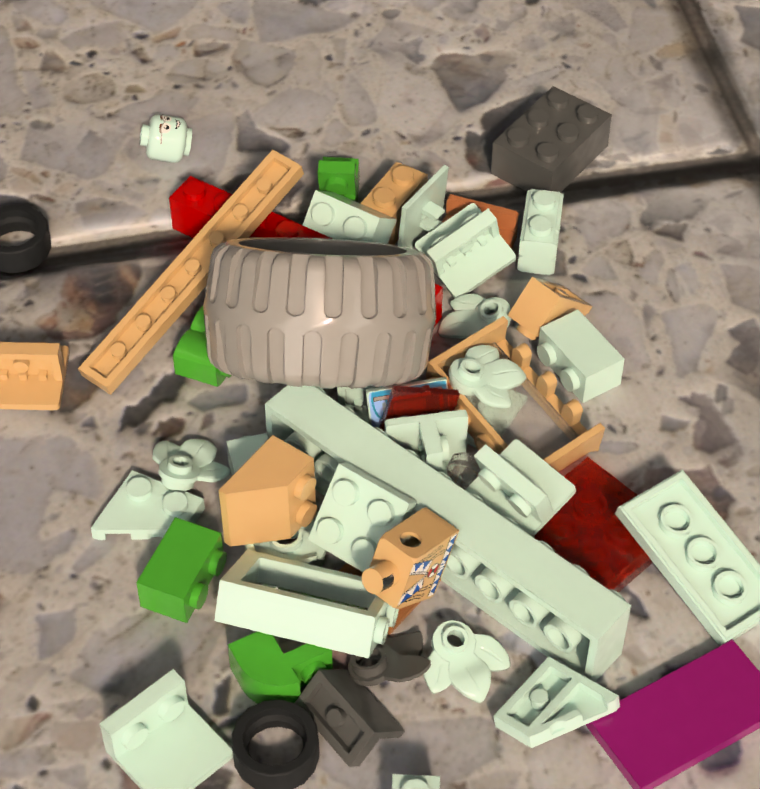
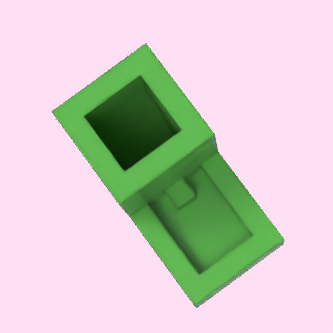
M323 157V160H319V190L334 192L358 202L360 183L359 159Z
M258 631L228 644L230 669L243 692L257 704L262 701L278 699L295 703L301 695L300 688L308 685L318 670L333 669L332 649L306 643L283 653L273 635Z

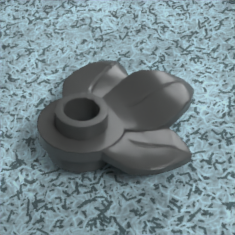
M418 631L393 638L386 637L385 643L383 645L377 644L369 658L351 655V661L348 665L351 679L358 685L375 686L385 680L406 682L420 677L431 667V661L421 656L423 651L422 633Z

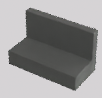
M348 669L318 670L295 701L296 704L310 713L317 725L318 732L349 767L360 766L380 739L400 738L405 732L365 686L358 685L351 679Z

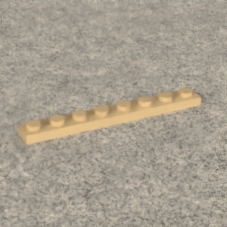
M272 149L78 368L81 375L111 395L206 287L210 258L214 248L225 241L249 238L304 175L302 166Z

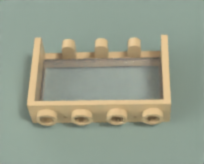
M504 316L428 361L425 380L441 377L447 378L449 410L467 411L468 433L474 439L478 451L486 444L500 455L513 440L518 439L557 472L564 470L588 453L599 451L605 427L599 423L587 430L580 423L583 408L579 401L572 399L568 403L563 404L554 394L557 385L555 375L548 370L538 376L530 367L532 352L526 343H522L513 348L505 339L508 320ZM478 345H490L498 349L500 359H508L516 363L526 374V380L520 386L507 390L511 399L510 408L491 407L482 403L475 395H462L451 387L449 383V368L452 362L458 358H464L469 348Z

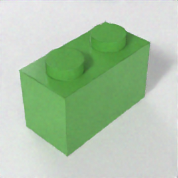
M175 517L136 582L140 607L187 623L194 610H200L204 605L208 595L209 583L214 575L219 576L222 573L226 564L227 553L223 551L222 533Z

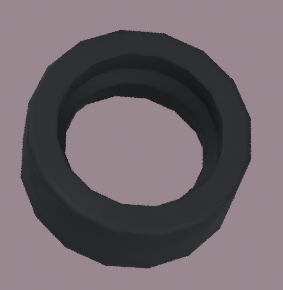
M19 204L0 207V237L15 231H25L35 235L28 242L18 246L7 247L0 245V272H26L39 266L47 259L51 250V239L47 220L40 211L31 206Z
M281 699L262 701L248 708L237 719L231 734L234 766L242 780L254 789H295L303 785L315 772L320 757L317 725L310 713L296 703ZM282 727L291 729L300 735L303 749L296 759L284 765L270 766L259 763L251 757L248 747L250 740L257 733L267 728Z

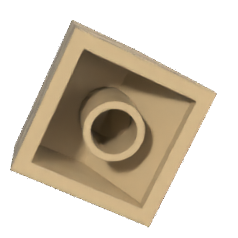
M272 435L219 489L224 543L232 547L291 539L301 527H307L317 513L314 458Z

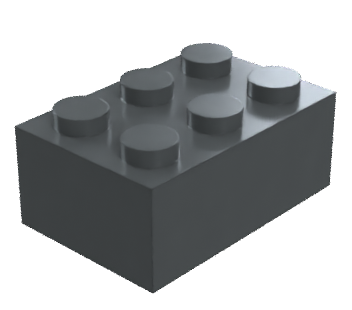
M553 86L493 142L491 174L525 192L537 189L561 193L608 146L612 114Z

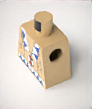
M427 507L422 508L384 533L379 539L370 567L362 573L361 579L364 588L396 609L433 597L459 530Z

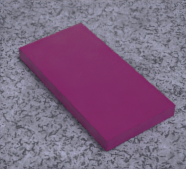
M732 639L619 701L620 707L617 711L586 724V727L633 789H653L760 728V671Z

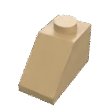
M531 277L507 316L519 324L516 329L521 334L536 341L539 337L540 327L577 309L585 316L593 306L564 286Z

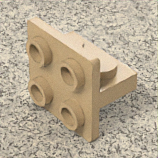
M0 341V409H60L69 359L68 346L60 345V343Z

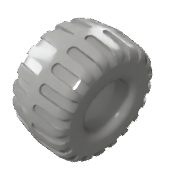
M254 237L222 242L214 248L211 254L203 304L208 359L219 371L246 380L255 379L268 384L281 383L295 387L318 386L320 388L349 387L357 389L367 386L386 387L393 384L399 385L415 380L424 373L428 365L436 320L434 267L432 261L426 254L416 249L354 240Z

